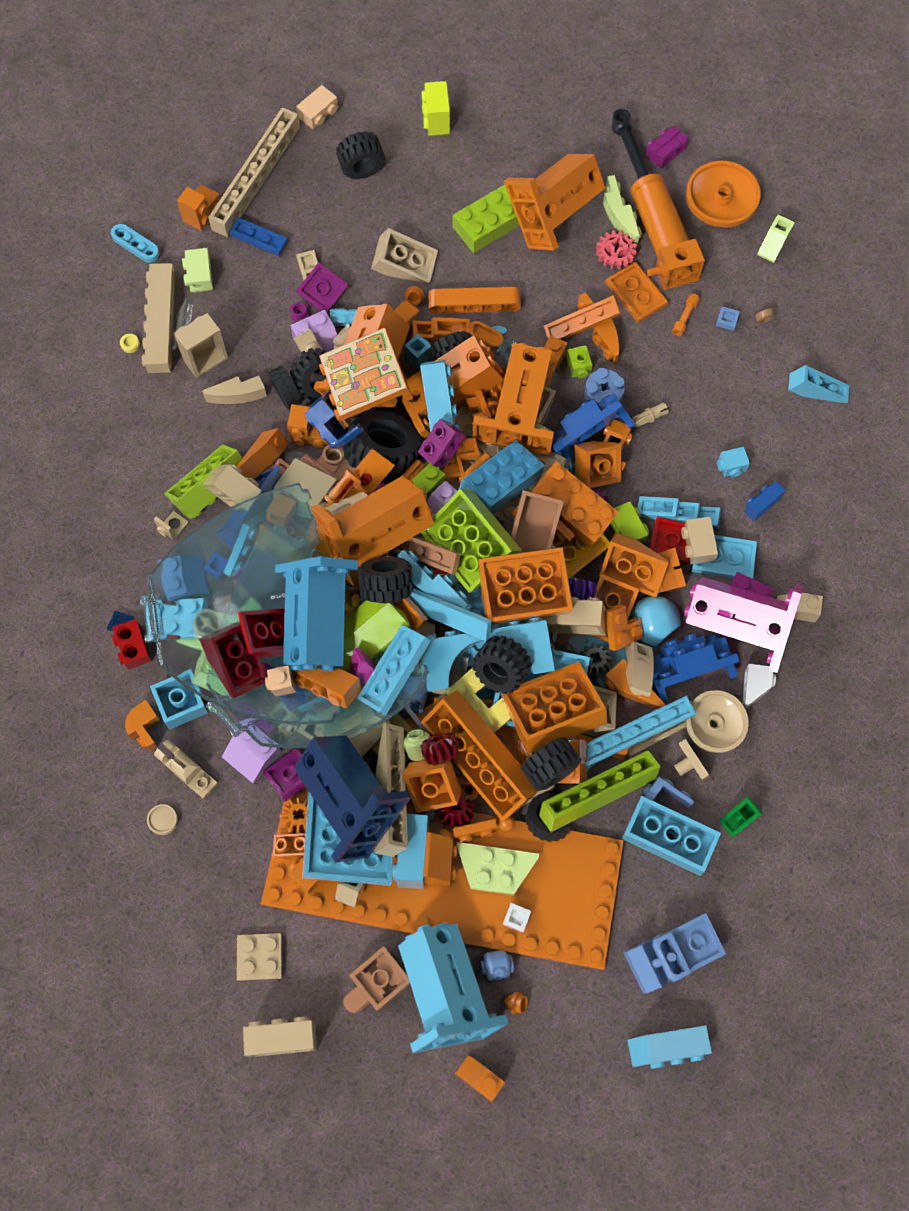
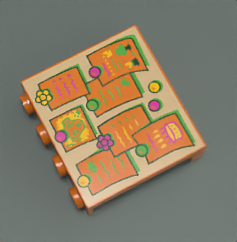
M385 327L319 355L322 363L319 364L323 376L326 375V379H324L328 391L331 390L332 393L329 394V398L333 406L336 405L337 408L334 410L337 420H342L346 427L349 426L347 418L400 395L403 396L405 402L413 399L394 345Z

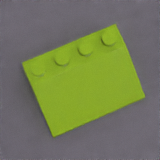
M460 488L432 518L434 525L421 532L426 540L461 553L457 573H454V575L469 593H472L481 586L478 559L519 554L522 551L472 489Z

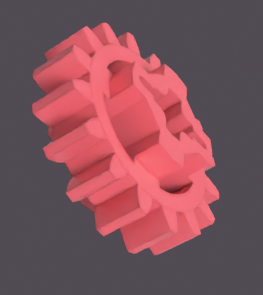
M612 230L611 235L606 232L605 237H600L599 242H597L596 256H599L598 261H604V266L611 265V269L617 266L618 270H620L621 265L627 267L628 262L633 263L637 252V245L633 244L634 238L628 239L629 234L622 235V231L616 234Z

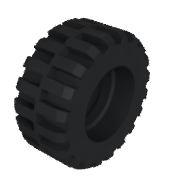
M369 410L367 413L362 412L358 414L350 423L348 431L358 423L364 428L360 434L343 446L344 456L352 468H356L373 448L395 465L382 480L386 481V483H391L401 477L415 460H418L420 456L418 451L422 445V438L413 424L405 420V417L397 416L391 411Z

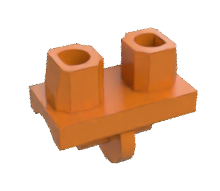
M476 390L475 396L467 398L465 401L468 412L478 411V413L471 414L472 425L474 416H487L492 419L496 415L498 402H492L490 398L485 401L481 390Z

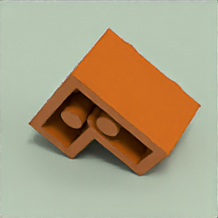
M201 184L196 191L186 187L177 199L183 222L202 231L205 226L210 224L208 217L220 201L219 193Z
M292 404L287 423L291 442L298 446L312 445L317 449L326 447L329 442L323 440L319 434L320 431L306 419L305 412L310 407Z

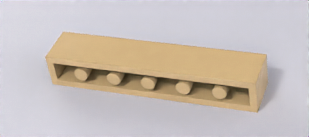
M172 263L149 264V271L146 272L148 288H145V296L148 302L144 305L147 321H144L143 324L146 338H143L145 355H142V365L146 367L148 373H170L175 271Z

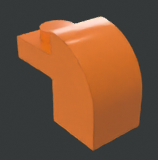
M144 700L127 715L125 729L128 736L132 740L136 738L143 749L147 747L151 752L157 748L147 730L160 722V719L149 703Z

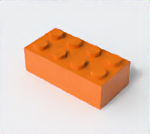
M555 461L531 491V493L564 501L559 520L575 534V537L589 548L598 540L619 513L557 461Z

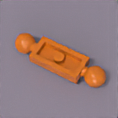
M512 816L505 821H502L500 818L498 821L492 819L453 828V831L440 829L436 834L465 843L473 840L472 837L481 836V838L491 837L494 835V832H497V829L505 832L511 831L515 826V820Z

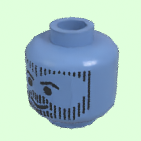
M504 950L487 952L484 955V961H480L481 974H485L489 981L508 979L510 973L514 971L511 955H508Z

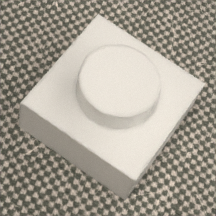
M511 903L503 925L523 933L531 911Z

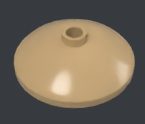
M712 690L700 694L691 702L697 714L686 720V728L691 739L699 747L713 753H724L741 744L747 734L749 722L744 706L736 697L724 691ZM711 721L716 722V728L711 726Z

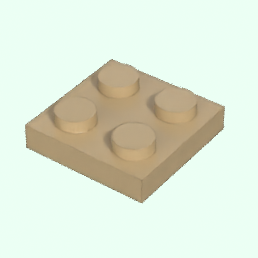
M281 933L237 935V981L282 979Z

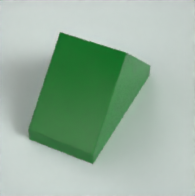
M748 796L720 819L719 822L733 838L762 814V811Z

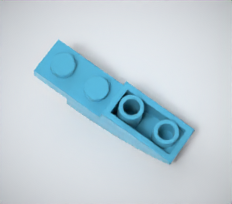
M403 550L397 555L399 558L410 562L413 584L423 592L459 607L467 608L469 606L467 602L469 598L461 590L457 592L452 587L454 582L447 575L443 577L438 574L433 579L432 576L434 574L427 566L422 568L417 562L419 558L412 551L407 552Z

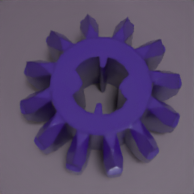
M568 579L571 597L579 598V600L595 598L596 584L585 579Z

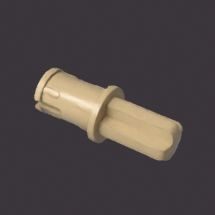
M660 403L651 409L646 408L644 412L633 416L632 420L636 424L634 427L637 428L648 422L652 423L656 418L668 414V409L664 410L668 408L667 405Z

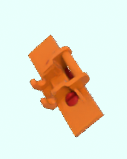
M372 448L352 472L346 469L343 478L329 494L324 496L328 503L323 509L360 492H364L367 495L372 494L395 465Z

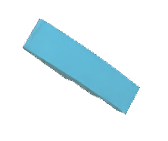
M639 496L637 507L640 517L656 520V517H661L685 523L688 519L710 517L713 529L719 528L721 509L718 507H701L699 503L679 502L678 498Z

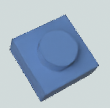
M721 306L716 326L734 331L740 311Z

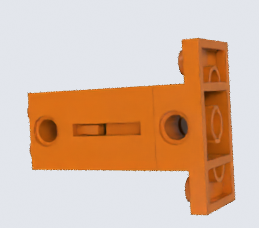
M567 154L536 179L508 177L504 180L528 249L554 251L559 246L553 229L605 189L594 154Z
M388 304L360 306L357 309L344 345L385 327L399 358L410 325ZM316 381L314 389L321 395H324L328 391L325 382ZM393 398L375 407H395L397 399Z
M474 335L435 360H446V364H450L452 376L449 377V384H453L455 394L452 397V404H456L457 410L465 406L467 398L475 396L476 390H481L484 394L504 381L501 375L503 370L498 362L494 361L493 357L495 356L492 350L486 346L482 339L478 340ZM420 370L410 378H406L413 399L405 402L402 395H400V398L418 433L427 439L431 431Z
M513 343L495 420L487 416H474L472 438H475L478 442L507 447L517 440L531 453L550 456L554 432L546 428L537 429L536 426L549 374L552 350L544 347L528 346L525 343Z
M403 476L334 516L331 515L327 508L323 509L319 504L311 507L331 558L358 561V568L362 563L382 556L434 525L432 519L433 512L427 505L425 491L422 488L419 489L412 480L409 481ZM358 569L349 571V574L345 576V580L355 590L360 589Z

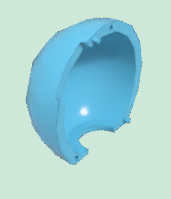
M649 596L641 599L632 608L629 620L635 617L642 619L643 638L640 641L651 646H658L667 636L681 626V616L676 605L669 599L661 596Z

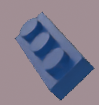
M241 218L236 220L230 230V236L279 257L288 243L286 237Z

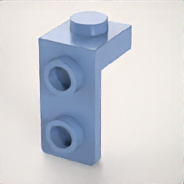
M658 777L654 785L649 783L642 793L645 795V798L653 801L659 791L663 790L688 809L694 803L691 795L683 790L679 791L674 788V784L666 778Z

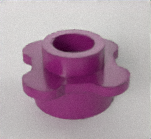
M298 302L290 306L292 321L296 322L297 320L309 317L307 304Z

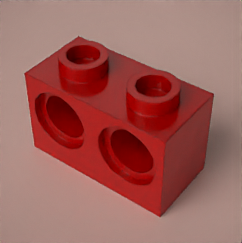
M136 619L112 627L114 634L111 636L115 647H119L120 653H117L121 665L124 664L127 669H131L152 661L141 626ZM126 633H132L130 638L123 639ZM138 651L135 657L129 658L131 652Z

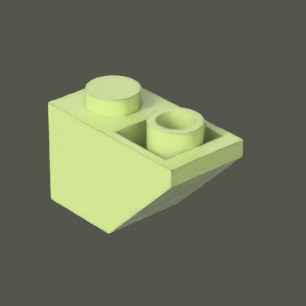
M777 215L757 255L774 263L790 236L795 222Z

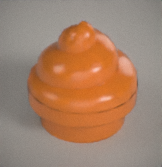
M411 286L405 292L406 301L412 305H417L422 302L424 292L417 286Z
M514 992L504 999L507 1008L512 1014L525 1013L528 1006V998L523 993Z

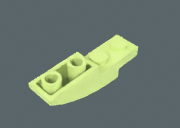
M615 175L607 176V193L604 194L603 200L605 211L618 232L622 231V235L628 233V239L634 238L633 244L638 245L639 238H641V229L636 225V213L632 211L631 205H625L624 198H621L620 183L616 182Z

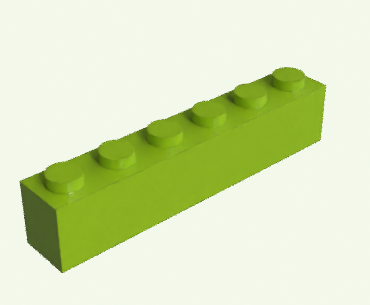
M646 751L544 801L539 816L550 832L656 780L661 766L652 754Z

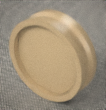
M157 805L147 815L148 827L158 835L171 833L178 823L177 813L169 805Z

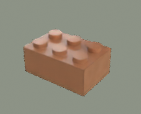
M522 490L510 534L512 539L521 548L522 551L520 553L551 549L564 501Z

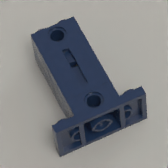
M347 735L314 737L294 767L341 840L331 855L335 863L369 858L411 798L407 791L386 793Z

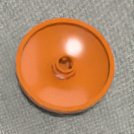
M713 161L702 165L693 172L686 188V201L692 213L704 223L715 227H734L746 222L755 213L760 201V187L754 175L745 167L730 161Z

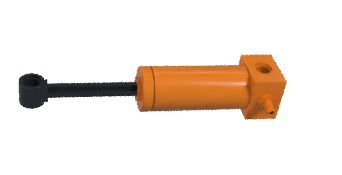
M617 109L613 113L611 130L613 133L621 136L639 179L632 185L630 189L631 195L657 256L656 267L647 269V275L649 277L658 275L664 290L699 281L705 261L696 239H688L664 178L660 174H648L631 133L630 112L626 109Z

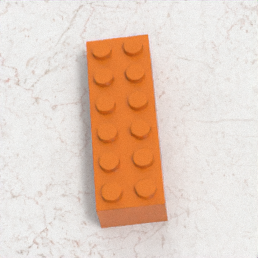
M458 690L442 698L421 721L432 736L442 732L451 733L458 743L459 752L451 760L502 821H505L517 812L538 792L521 770L522 766Z

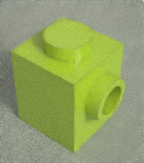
M587 346L568 349L566 359L572 378H584L591 374L592 363Z

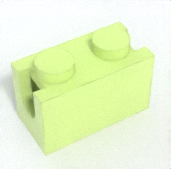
M208 249L185 250V258H182L183 268L187 270V274H184L185 286L190 287V292L213 290Z

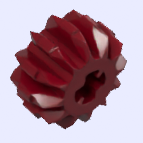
M442 732L441 734L429 736V739H425L421 745L422 756L428 764H444L446 761H451V758H455L459 752L457 740H455L451 733Z
M460 796L457 805L438 809V818L443 820L442 824L444 826L450 824L451 830L456 825L458 827L463 826V824L468 825L470 819L474 816L473 803L469 802L468 796L464 798Z

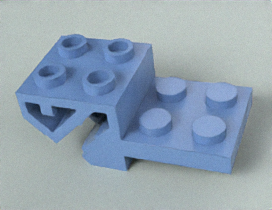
M706 913L623 952L643 994L661 988L670 981L675 982L726 954Z

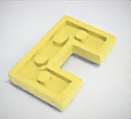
M472 668L448 688L445 693L449 695L458 690L495 734L511 720L509 711L503 697L490 709L480 700L476 694L486 685L479 681L480 679L475 676L476 671Z

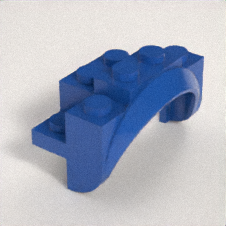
M614 393L605 396L599 404L594 398L585 401L578 410L568 413L560 422L564 428L554 432L552 447L559 456L566 458L564 463L569 470L575 467L572 456L574 444L582 443L610 423L608 420L611 418L620 419L627 424L629 429L636 425Z
M691 633L685 635L684 640L677 641V639L665 642L666 646L660 648L661 653L653 655L652 689L663 702L668 701L665 687L722 667L729 674L730 678L737 677L734 663L739 662V658L736 653H730L726 637L713 634L707 636L705 641L703 635Z

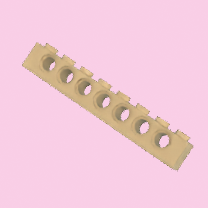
M283 107L281 108L208 217L213 231L226 237L230 235V230L238 218L242 217L299 131L300 124L297 113Z

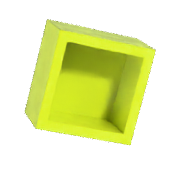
M446 81L425 83V91H421L422 102H425L422 103V114L425 117L423 118L424 129H428V136L450 134Z

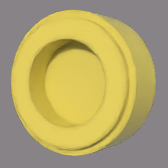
M126 334L121 338L120 345L124 352L133 353L139 349L140 341L136 335Z

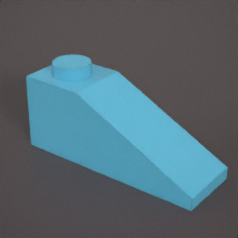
M807 365L790 373L789 391L802 397L848 403V384Z

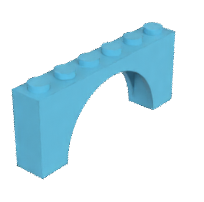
M541 617L528 619L529 623L520 624L519 620L507 622V627L500 628L499 624L491 625V638L497 635L499 637L506 636L507 639L512 638L516 643L519 642L522 645L521 647L527 650V655L531 658L533 674L555 671L546 620L542 621ZM457 631L446 632L445 637L437 638L436 634L425 636L431 640L422 655L428 692L449 688V675L454 660L464 648L481 639L467 633L458 635Z

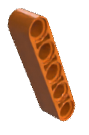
M516 287L433 289L428 293L429 312L432 314L474 313V311L475 313L493 311L516 312L521 308L520 290Z

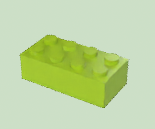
M505 184L453 215L454 230L473 253L520 226Z

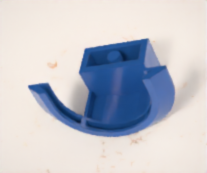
M329 390L310 406L305 415L307 421L320 431L319 434L322 439L329 442L328 447L339 449L360 434L364 428L358 423L348 431L349 426L343 427L334 417V410L337 408L336 405L333 406L329 398V394H332L331 390ZM372 407V408H370V409H368V410H365V411H363V412H366V413H367V411H369V410H374V409H373V407Z

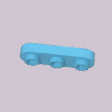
M117 224L112 228L111 235L113 240L147 263L155 262L159 258L158 247L128 226Z

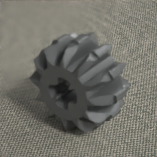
M592 643L591 648L586 645L584 646V651L579 652L581 656L590 657L587 670L588 677L591 676V673H594V677L597 679L599 673L605 676L607 674L606 670H611L612 668L610 663L613 661V657L608 656L610 654L609 649L603 651V644L596 648V644ZM594 658L598 659L597 663L592 662Z

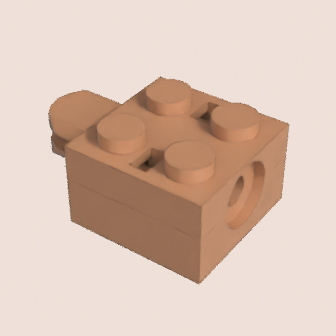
M384 946L349 975L357 986L345 995L343 1000L344 1006L349 1012L355 1014L371 1003L376 1011L379 1012L411 985L408 976Z

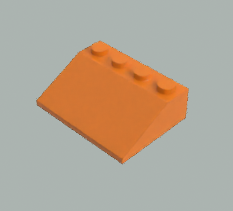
M563 547L478 559L484 616L492 620L491 625L523 621L536 617L564 615L573 611Z
M580 662L522 683L513 693H501L518 736L528 755L555 739L563 737L569 739L607 723L606 707Z

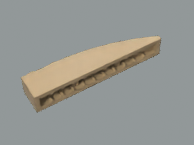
M385 723L379 746L376 779L386 793L406 791V783L403 778L405 772L404 728ZM406 805L374 849L376 854L394 857L408 848Z

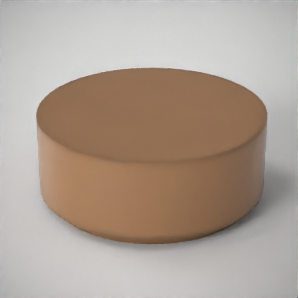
M769 308L759 312L755 317L757 322L762 324L773 320L776 315L773 308Z

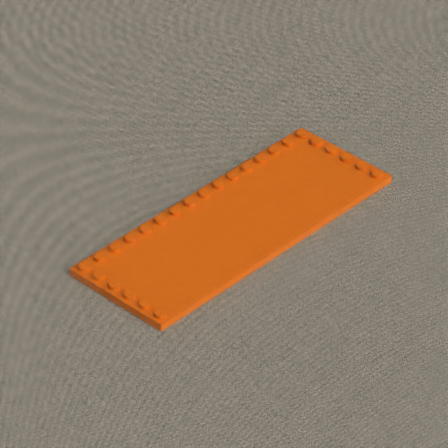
M305 787L290 799L294 804H297V798L300 797V804H304V801L308 800L309 791ZM288 799L287 801H285L284 804H283V806L285 805V806L290 807V806H289V803H288V801H289L290 799ZM408 801L406 804L407 814H415L413 801ZM435 809L433 822L428 821V832L436 834L440 829L453 831L450 828V824L445 826L442 824L443 820L438 818L439 811ZM294 813L295 820L298 821L299 818L304 819L305 817H302L303 813ZM474 813L468 825L492 819L498 821L499 817ZM280 818L277 835L296 834L297 828H294L289 833L290 825L282 826V823L287 819ZM515 820V826L511 831L505 832L497 829V832H494V835L491 837L481 838V836L472 837L473 840L465 842L539 854V859L514 895L470 889L457 850L456 858H452V867H456L455 880H451L450 886L424 884V889L402 888L397 886V881H393L392 877V884L390 886L366 884L355 908L335 900L339 881L322 880L308 895L288 876L290 866L296 860L300 861L302 858L273 857L272 852L261 905L409 934L416 933L417 929L423 925L430 924L431 927H434L440 923L447 922L448 925H458L463 943L498 951L504 950L509 953L604 971L624 840L570 830L565 838H561L556 842H547L535 837L529 831L526 822ZM453 839V845H457V842H460V840L455 841ZM394 856L393 863L397 864L398 859H395ZM511 903L531 911L523 933L503 925Z

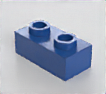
M776 481L772 485H765L760 490L761 494L758 497L753 496L747 501L744 513L754 522L779 501L786 490Z

